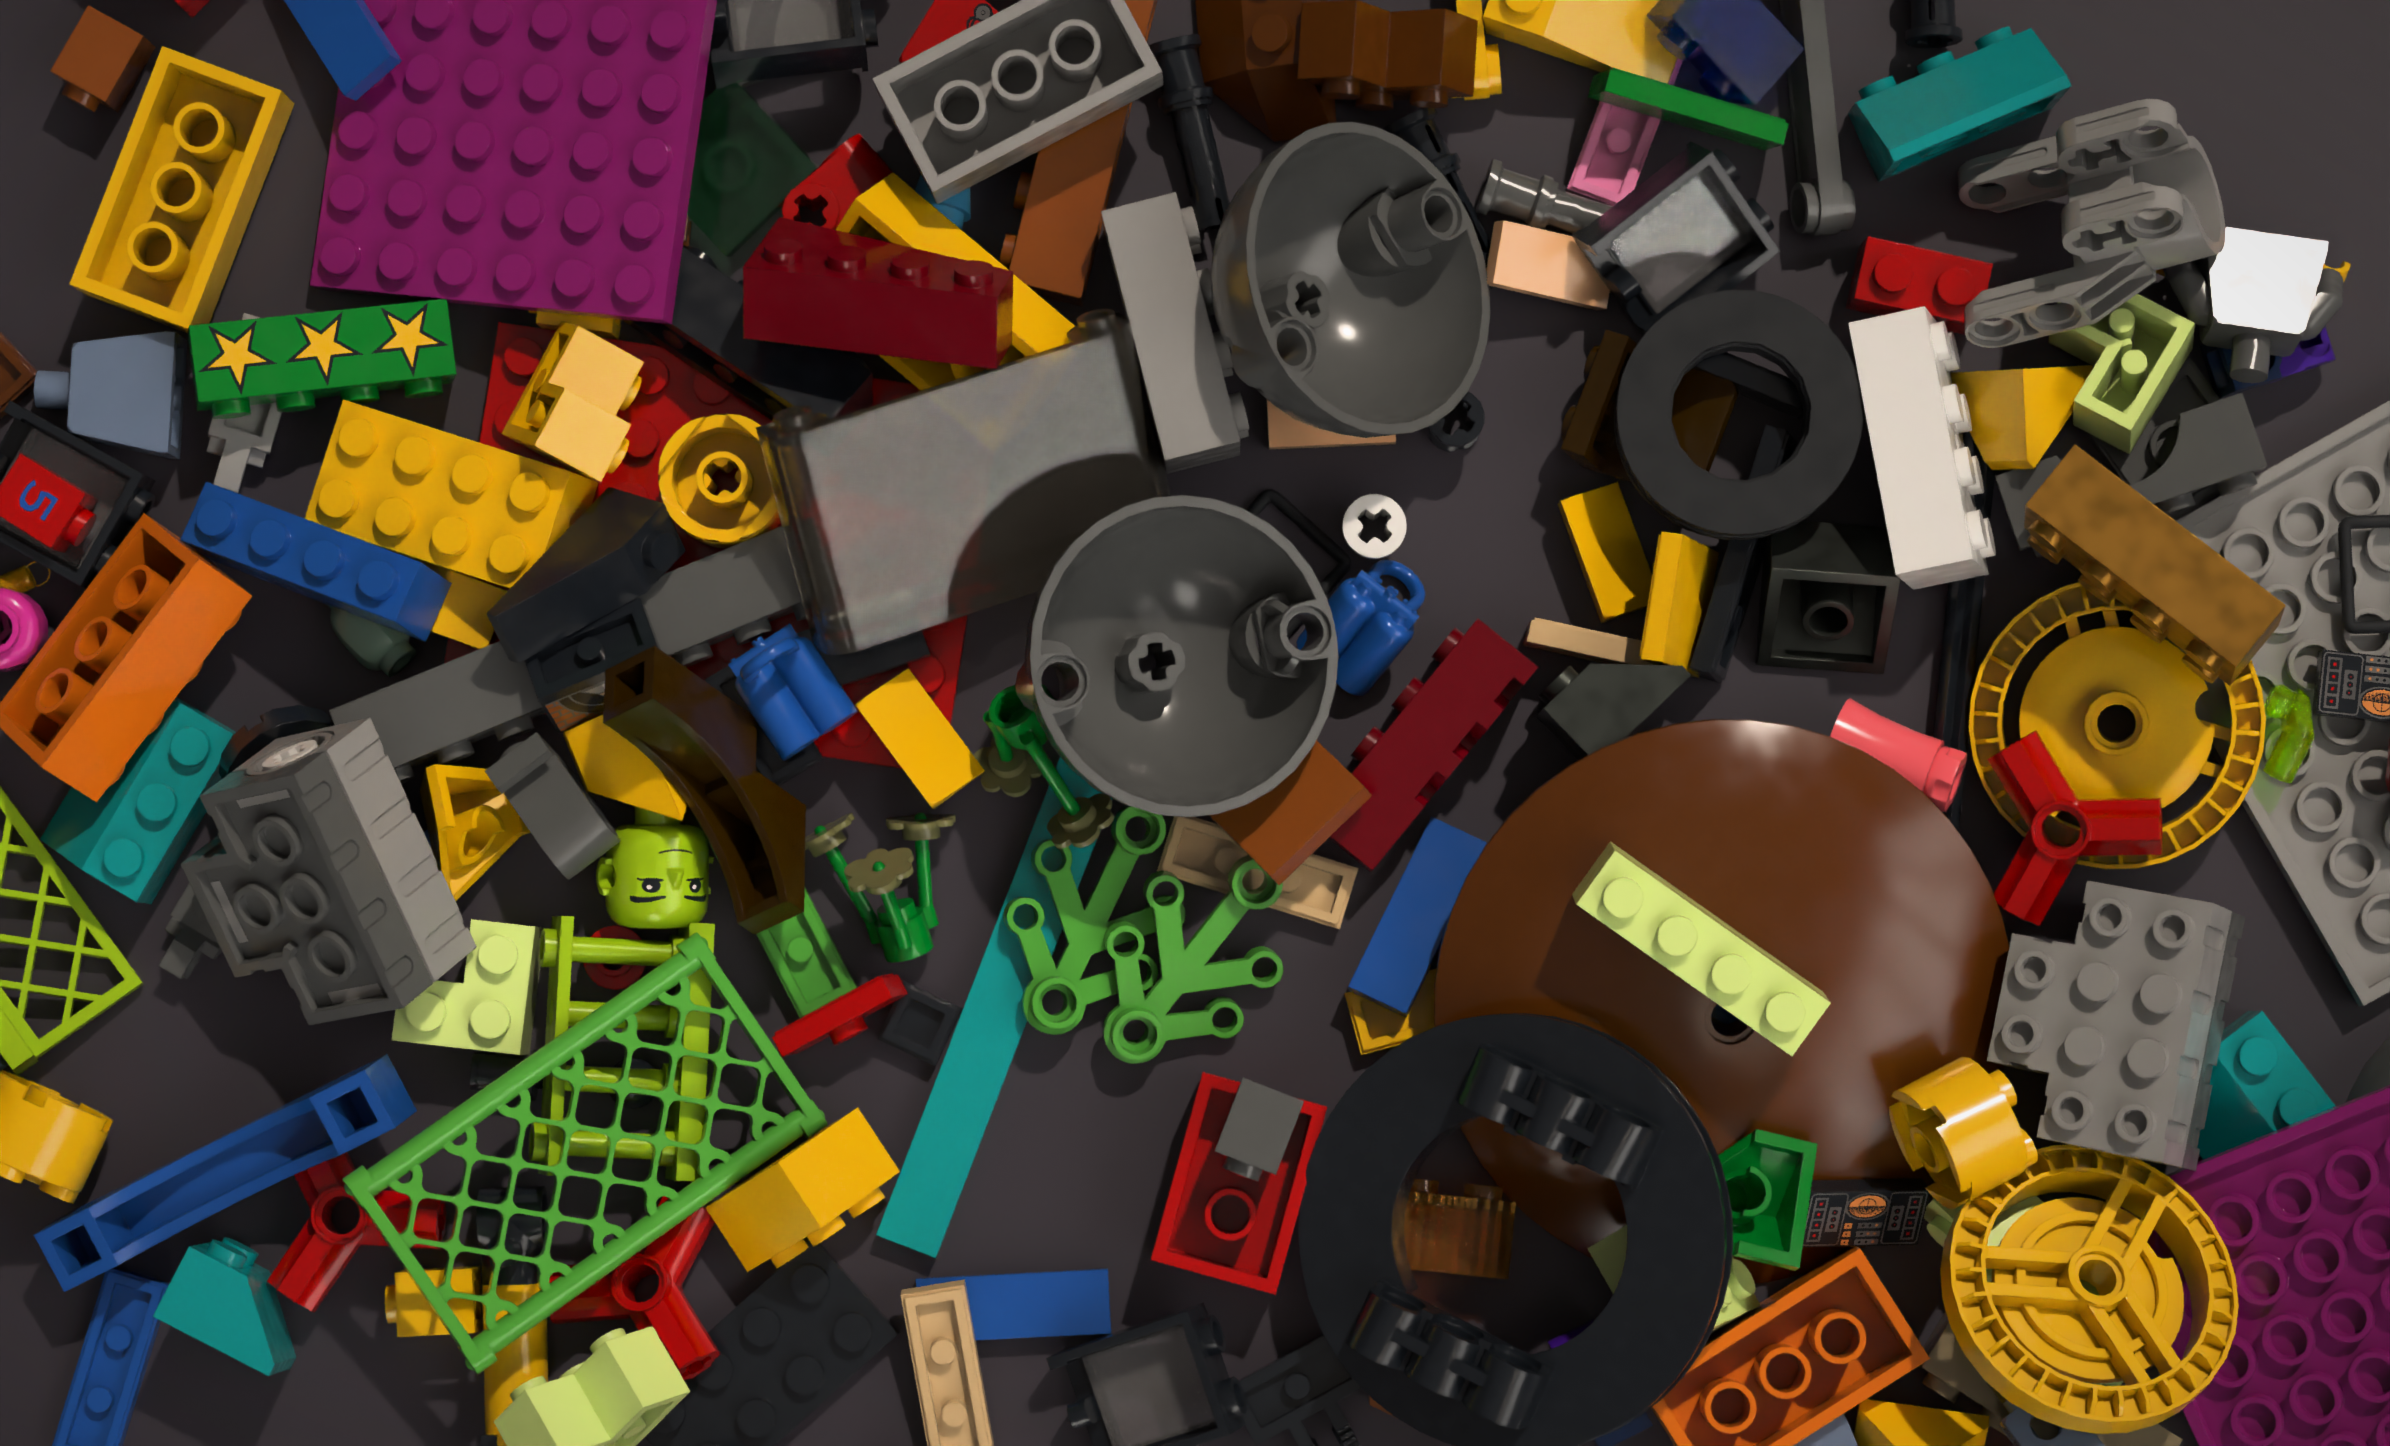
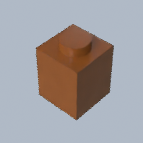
M88 5L50 71L66 83L61 94L80 106L95 113L101 103L119 112L156 47L143 35Z

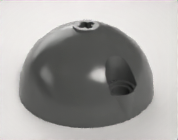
M1356 122L1327 123L1309 129L1267 155L1235 193L1223 215L1215 241L1211 265V297L1216 322L1222 338L1232 350L1231 359L1238 377L1248 386L1256 388L1261 395L1295 420L1315 428L1343 435L1369 438L1413 433L1431 426L1450 413L1467 394L1480 369L1488 341L1490 293L1489 284H1487L1484 255L1473 223L1455 190L1444 175L1416 148L1402 138L1383 129Z
M1188 495L1155 497L1124 506L1097 521L1071 543L1050 568L1035 597L1027 625L1025 662L1017 673L1016 693L1023 705L1036 714L1050 744L1071 770L1094 789L1120 803L1158 815L1196 817L1220 814L1247 805L1272 791L1296 770L1313 748L1328 718L1336 689L1338 643L1335 624L1327 597L1311 566L1296 547L1271 524L1241 507L1213 498ZM1293 617L1298 618L1304 624L1307 631V639L1301 650L1296 649L1287 637V626ZM1256 634H1257L1259 649H1258V646H1257V643H1256ZM1153 654L1156 660V668L1142 673L1139 667V658ZM1049 665L1053 666L1059 680L1060 695L1057 700L1051 699L1042 687L1041 677Z

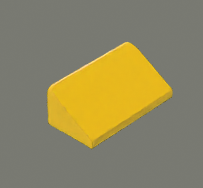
M1618 482L1560 500L1557 505L1601 623L1647 607L1652 573Z
M909 668L855 704L933 809L985 772Z

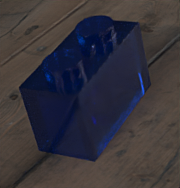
M1659 0L1646 15L1660 29L1657 38L1663 47L1680 60L1686 61L1688 59L1702 74L1699 78V83L1703 89L1713 98L1729 103L1756 105L1804 50V47L1760 0Z

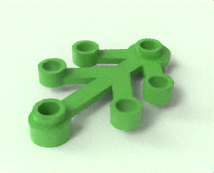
M1129 805L1124 806L1116 813L1111 824V834L1115 845L1085 908H1083L1070 870L1073 860L1070 848L1059 849L1062 854V863L1056 870L1048 871L1042 865L1041 856L1046 848L1055 847L1052 839L1043 840L1034 847L1031 853L1032 867L1039 875L1046 879L1067 941L1057 966H1055L1041 930L1045 914L1040 903L1032 898L1018 897L1006 905L1003 912L1004 924L1009 931L1018 936L1032 977L1023 991L1022 1010L1026 1020L1036 1030L1052 1035L1066 1033L1079 1024L1087 1004L1118 994L1115 969L1080 979L1091 955L1106 950L1104 935L1112 924L1119 921L1131 922L1140 930L1143 936L1156 932L1154 911L1149 903L1146 904L1144 909L1110 921L1108 920L1139 855L1152 853L1164 841L1166 824L1162 815ZM1133 817L1141 818L1146 825L1144 837L1136 842L1129 839L1125 831L1127 822ZM1158 895L1153 898L1158 902H1166L1173 896ZM1022 904L1029 905L1035 915L1031 926L1025 929L1019 928L1013 919L1014 911ZM1181 904L1180 914L1183 925L1186 913L1183 904ZM1130 932L1119 933L1113 941V947L1135 940V935ZM1142 953L1138 960L1143 961L1147 967V976L1142 982L1143 991H1145L1156 982L1158 968L1150 956ZM1050 990L1059 991L1063 997V1006L1055 1014H1048L1042 1005L1044 995Z
M1249 855L1240 858L1234 863L1228 876L1230 890L1185 947L1180 914V905L1185 895L1182 883L1173 873L1168 871H1157L1146 879L1143 893L1146 901L1154 911L1161 977L1145 998L1138 958L1143 953L1145 947L1142 933L1133 923L1127 921L1116 922L1106 930L1104 946L1109 955L1114 959L1119 1004L1108 1013L1104 1021L1103 1038L1107 1048L1117 1059L1130 1064L1147 1062L1160 1053L1167 1040L1210 1034L1222 1039L1231 1038L1241 1030L1244 1023V1015L1238 1004L1229 997L1220 996L1213 998L1206 1004L1204 1010L1178 1013L1167 1012L1184 993L1253 984L1258 988H1270L1276 985L1282 978L1284 968L1280 957L1272 949L1264 946L1251 949L1244 958L1207 963L1249 909H1264L1271 906L1277 901L1282 892L1283 883L1278 885ZM1251 869H1259L1264 874L1261 886L1254 890L1245 889L1242 885L1245 873ZM1163 881L1173 883L1175 893L1170 900L1166 902L1154 900L1153 890L1157 884ZM1130 932L1135 935V944L1131 950L1127 952L1114 950L1113 941L1119 933ZM1262 957L1272 959L1274 966L1268 976L1259 978L1252 974V966L1255 961ZM1223 1007L1232 1009L1234 1011V1019L1231 1024L1222 1028L1213 1025L1212 1018L1218 1009ZM1132 1020H1140L1145 1023L1144 1034L1136 1040H1128L1123 1036L1125 1025Z

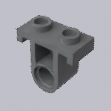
M537 732L525 741L510 746L502 754L500 760L485 770L499 792L505 794L546 855L568 880L621 841L612 825L595 803L596 798L591 792L586 793L581 778Z

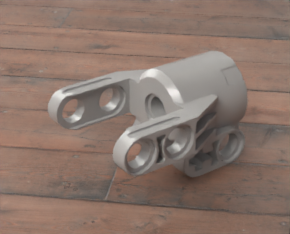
M2143 99L2078 116L2060 125L2056 136L1976 157L1966 161L1959 168V198L1965 205L1975 209H1986L2001 213L2069 194V203L2062 209L2060 214L2063 246L2069 253L2073 254L2074 267L1981 291L1966 305L1964 310L1967 340L1980 347L1998 348L2095 324L2156 281V270L2217 255L2222 252L2225 246L2226 226L2223 204L2212 166L2201 143L2194 136H2187L2180 123L2178 124L2176 109L2170 103L2159 99ZM2146 126H2157V127H2160V128H2158V129H2156V130H2149V131H2140V130H2139L2140 128L2146 127ZM2044 168H2057V169H2054V170H2047V171L2038 170V169H2044ZM1986 183H1996V184H1998V185H1995V186H1988V187L1976 186V185H1982V184H1986ZM2060 302L2054 305H2045L2047 303ZM1992 318H2000V319H2001V320H1998V321H1985V319H1992Z

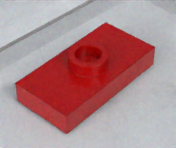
M890 973L877 976L774 1032L775 1036L772 1039L782 1057L800 1053L830 1037L833 1045L836 1046L867 1030L868 1026L864 1020L865 1017L904 997L908 992L898 974Z

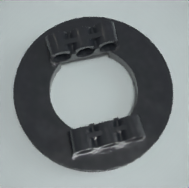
M1529 1013L1491 1014L1456 1020L1411 1037L1387 1052L1366 1069L1345 1092L1320 1132L1306 1169L1307 1183L1298 1218L1299 1254L1307 1294L1320 1329L1338 1360L1356 1383L1374 1401L1399 1420L1419 1432L1454 1446H1578L1618 1430L1643 1415L1663 1399L1684 1377L1704 1348L1724 1303L1732 1262L1733 1220L1728 1186L1720 1159L1709 1133L1694 1108L1677 1086L1652 1062L1609 1034L1582 1023L1554 1016ZM1480 1117L1504 1125L1503 1131L1513 1136H1524L1535 1143L1563 1155L1561 1159L1572 1165H1583L1598 1174L1614 1180L1625 1210L1627 1223L1626 1259L1619 1283L1609 1303L1592 1324L1579 1335L1560 1346L1534 1354H1529L1411 1294L1419 1289L1412 1274L1406 1253L1404 1221L1406 1205L1414 1179L1427 1157L1442 1140L1461 1126Z

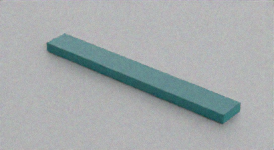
M1061 757L1059 758L1056 769L1074 798H1090L1095 794L1102 793L1091 787L1071 770ZM1050 785L876 1234L879 1237L937 1258L1028 1022L1022 1010V995L1032 977L1018 936L1009 931L1004 924V909L1011 900L1018 897L1032 898L1039 902L1045 914L1041 930L1051 956L1054 954L1063 930L1046 879L1039 875L1031 864V853L1034 847L1043 840L1053 838L1047 830V824L1063 806ZM1097 839L1089 846L1083 848L1074 847L1073 844L1068 846L1072 852L1073 859L1070 870L1077 890L1081 884ZM1054 846L1046 848L1041 856L1042 865L1048 871H1054L1059 868L1062 863V854L1059 849ZM1027 904L1018 906L1013 914L1015 924L1021 929L1031 926L1035 917L1033 909Z

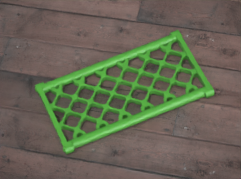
M697 932L676 946L677 954L367 1170L361 1165L342 1179L345 1192L353 1196L357 1204L364 1209L458 1345L457 1348L465 1358L466 1367L473 1370L477 1375L498 1361L495 1356L496 1353L802 1135L809 1139L828 1125L823 1111L818 1109L812 1099H809L716 962V957L709 949L707 940ZM701 968L725 1005L720 1009L694 1004L690 999L691 986L687 977ZM678 984L676 994L671 996L666 993ZM656 999L664 1005L674 1007L678 1013L674 1039L667 1046L642 1042L637 1036L638 1023L634 1014ZM690 1011L712 1013L721 1018L722 1027L719 1044L714 1053L696 1052L683 1047L682 1034L686 1015ZM736 1019L760 1054L761 1058L758 1061L752 1062L735 1059L727 1054L726 1045L730 1024L733 1020ZM625 1021V1028L622 1032L617 1033L613 1030ZM603 1036L611 1042L621 1044L625 1050L621 1076L614 1083L591 1080L584 1074L582 1051ZM637 1048L659 1050L667 1053L669 1056L666 1083L661 1090L653 1091L636 1088L630 1084L628 1077L632 1055ZM682 1056L704 1058L713 1063V1077L707 1097L703 1099L678 1095L674 1091L673 1083L677 1062ZM572 1059V1065L569 1069L563 1070L560 1068V1066ZM727 1064L748 1066L757 1071V1086L754 1101L751 1105L743 1107L726 1104L719 1100L718 1089L721 1072ZM771 1072L796 1107L795 1110L785 1117L775 1112L767 1111L762 1105L766 1078ZM549 1074L557 1079L567 1081L572 1088L568 1113L562 1120L536 1117L530 1111L531 1096L528 1089ZM594 1085L610 1088L616 1093L613 1120L609 1127L597 1128L581 1125L577 1122L575 1113L579 1091L583 1086ZM628 1094L650 1095L660 1100L659 1121L657 1130L653 1135L643 1136L626 1133L622 1130L620 1120L624 1099ZM518 1096L519 1101L516 1106L508 1107L506 1105ZM674 1101L695 1103L704 1107L706 1115L702 1137L699 1142L688 1144L672 1141L666 1137L665 1127L668 1111ZM719 1109L744 1112L750 1119L749 1133L752 1140L731 1155L724 1150L714 1148L710 1144L709 1138L713 1116ZM496 1111L505 1117L513 1118L518 1124L514 1152L508 1158L483 1155L476 1148L477 1133L474 1126ZM533 1122L555 1125L563 1131L559 1160L552 1166L529 1163L522 1158L521 1153L527 1126ZM771 1122L773 1124L771 1127L762 1132V1126L764 1123ZM583 1130L606 1136L608 1147L604 1168L601 1172L593 1174L575 1171L568 1167V1150L571 1136L574 1132ZM465 1134V1139L463 1143H461L460 1145H455L452 1143L461 1135ZM629 1138L646 1141L651 1144L653 1153L649 1175L645 1180L621 1179L615 1177L612 1173L615 1147L620 1139ZM667 1146L691 1149L697 1155V1172L700 1177L678 1193L670 1187L662 1186L657 1181L660 1154ZM441 1149L461 1157L464 1161L460 1190L453 1196L426 1192L422 1187L423 1173L420 1164ZM718 1159L721 1161L709 1170V1164L712 1160ZM485 1160L502 1163L509 1168L510 1175L506 1196L502 1202L494 1204L472 1200L469 1197L468 1185L472 1166L476 1161ZM531 1168L549 1171L553 1174L555 1183L551 1204L547 1210L518 1208L514 1204L517 1174L521 1169ZM411 1172V1177L407 1182L400 1183L398 1181L401 1177ZM577 1176L594 1179L598 1182L600 1191L596 1212L593 1217L582 1219L564 1216L560 1213L558 1204L562 1183L566 1177ZM613 1184L639 1187L644 1192V1209L647 1215L626 1230L606 1222L603 1216L607 1191ZM388 1186L393 1191L407 1195L410 1199L406 1228L401 1233L397 1232L374 1199V1196ZM660 1197H667L668 1200L656 1207V1202ZM431 1198L454 1204L456 1208L451 1237L447 1241L440 1242L422 1239L414 1234L413 1227L417 1206L422 1199ZM467 1207H484L495 1209L500 1213L499 1234L497 1243L493 1248L481 1249L461 1244L459 1233L463 1212ZM514 1214L536 1216L545 1220L546 1232L543 1248L538 1256L529 1257L511 1254L506 1251L504 1244L508 1222ZM562 1221L587 1225L591 1230V1248L593 1253L572 1268L564 1263L554 1261L550 1256L554 1227ZM613 1234L615 1236L603 1245V1239L606 1235ZM413 1245H429L443 1248L446 1251L447 1261L444 1277L438 1287H435L410 1251ZM460 1252L488 1255L492 1259L493 1266L489 1287L484 1294L474 1295L456 1292L452 1289L450 1281L454 1260ZM508 1259L534 1263L538 1269L537 1284L540 1291L519 1306L510 1301L500 1299L496 1294L500 1266ZM559 1272L562 1274L551 1283L549 1282V1278L553 1273ZM452 1298L481 1302L484 1306L483 1320L486 1329L471 1339L447 1302ZM502 1310L508 1312L498 1321L495 1320L498 1312Z

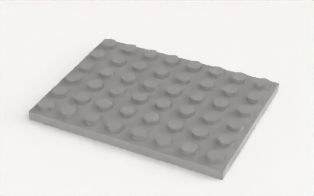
M2390 400L2256 475L2258 484L2228 495L2219 496L2177 520L2180 525L2286 605L2279 626L2251 659L2262 687L2266 725L2264 750L2257 774L2242 805L2358 1006H2365L2390 992V794L2385 782L2390 723L2312 715L2318 651L2324 649L2390 657V633L2351 634L2343 626L2338 526L2345 517L2390 515ZM2390 528L2351 529L2355 621L2390 620ZM2165 637L2166 640H2168L2169 642H2171L2172 644H2174V645H2175L2176 647H2178L2183 653L2186 654V652H2185L2184 650H2182L2179 646H2177L2175 643H2173L2171 640H2169L2167 637ZM2217 677L2213 684L2205 681L2209 690L2204 691L2195 703L2197 718L2231 728L2229 696L2223 680ZM2214 737L2211 751L2218 763L2223 765L2230 742Z

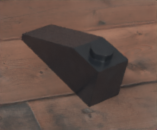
M608 487L486 613L510 661L520 663L640 597L665 574L686 551L665 504Z

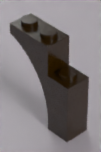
M655 645L606 669L603 723L643 752L670 780L686 801L708 837L718 858L733 901L737 923L755 935L803 913L805 897L806 805L756 771L757 722L752 714Z

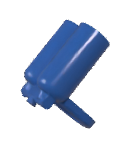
M1380 560L1374 563L1367 573L1361 570L1356 578H1348L1343 581L1328 599L1338 643L1336 683L1350 694L1356 696L1367 694L1413 637V624L1420 617L1417 611L1423 605L1426 594L1419 577L1400 562ZM1391 575L1402 581L1410 592V600L1403 599L1400 601L1396 597L1398 590L1394 589L1393 586L1384 588L1381 585L1382 579L1380 576ZM1306 628L1297 639V648L1299 650L1305 645L1307 639Z
M790 623L765 640L762 636L758 637L757 641L751 642L753 648L738 658L731 659V662L728 664L737 677L735 681L736 692L782 761L799 753L820 736L835 729L858 712L812 641L807 637H799Z

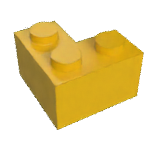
M561 321L501 434L567 470L601 482L606 472L613 473L618 468L628 450L629 440L625 436L632 424L617 417L616 414L619 409L622 411L627 409L635 399L642 380L637 374L644 362L579 325Z
M857 1107L820 1130L780 1159L747 1178L705 1208L747 1272L771 1259L776 1268H779L809 1248L804 1240L805 1237L809 1239L814 1247L846 1226L840 1217V1214L848 1210L852 1218H855L884 1199L885 1196L879 1187L900 1171Z

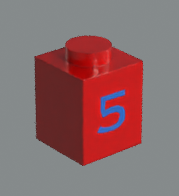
M20 453L0 485V517L49 548L64 554L70 544L75 547L79 546L95 524L97 515L91 511L98 502L97 498L38 461Z

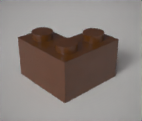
M1360 0L1302 3L1297 79L1322 87L1323 97L1340 100L1356 99L1355 107L1362 110L1389 111L1393 109L1394 100H1410V105L1421 108L1448 107V98L1472 97L1474 94L1478 20L1446 8L1390 12Z

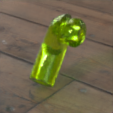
M2278 684L2269 692L2264 708L2269 717L2281 720V734L2263 770L2275 779L2285 783H2292L2315 736L2310 698L2301 689L2297 688L2295 691H2292L2287 686Z

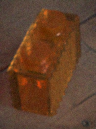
M1415 1178L1409 1193L1404 1221L1405 1246L1411 1270L1509 1279L1516 1202L1502 1199L1503 1187L1465 1183L1464 1195L1438 1193L1439 1180Z

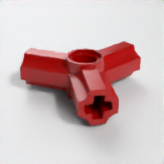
M2037 730L1987 759L2029 827L2026 836L1993 893L1997 904L2013 915L2041 926L2079 856L2162 855L2163 826L2161 798L2078 799ZM2055 811H2066L2074 815L2080 824L2081 831L2077 841L2062 845L2049 838L2045 829L2047 816Z
M348 1152L294 1175L311 1210V1216L267 1280L277 1291L311 1312L317 1311L360 1245L389 1247L364 1209L358 1204L360 1218L352 1231L347 1234H341L332 1223L331 1215L333 1208L339 1201L344 1198H351L356 1202L353 1196L345 1192L342 1181L345 1176L355 1170ZM393 1190L381 1191L374 1196V1199L397 1232H403L406 1228L410 1208L409 1197ZM424 1198L418 1203L413 1227L414 1234L418 1238L442 1242L445 1235L447 1214L445 1201ZM416 1244L411 1247L416 1249L441 1250L440 1247H434L423 1244Z
M663 1196L658 1206L668 1200L667 1197ZM701 1207L550 1315V1320L554 1324L632 1319L638 1330L653 1326L683 1379H693L711 1367L712 1362L721 1355L684 1295L682 1288L686 1276L715 1224L714 1220L706 1208ZM576 1264L568 1265V1266H569L570 1268H572V1267H574ZM559 1272L553 1273L549 1278V1282L551 1283L562 1274ZM657 1274L659 1286L655 1295L645 1302H636L635 1290L637 1284L642 1278Z

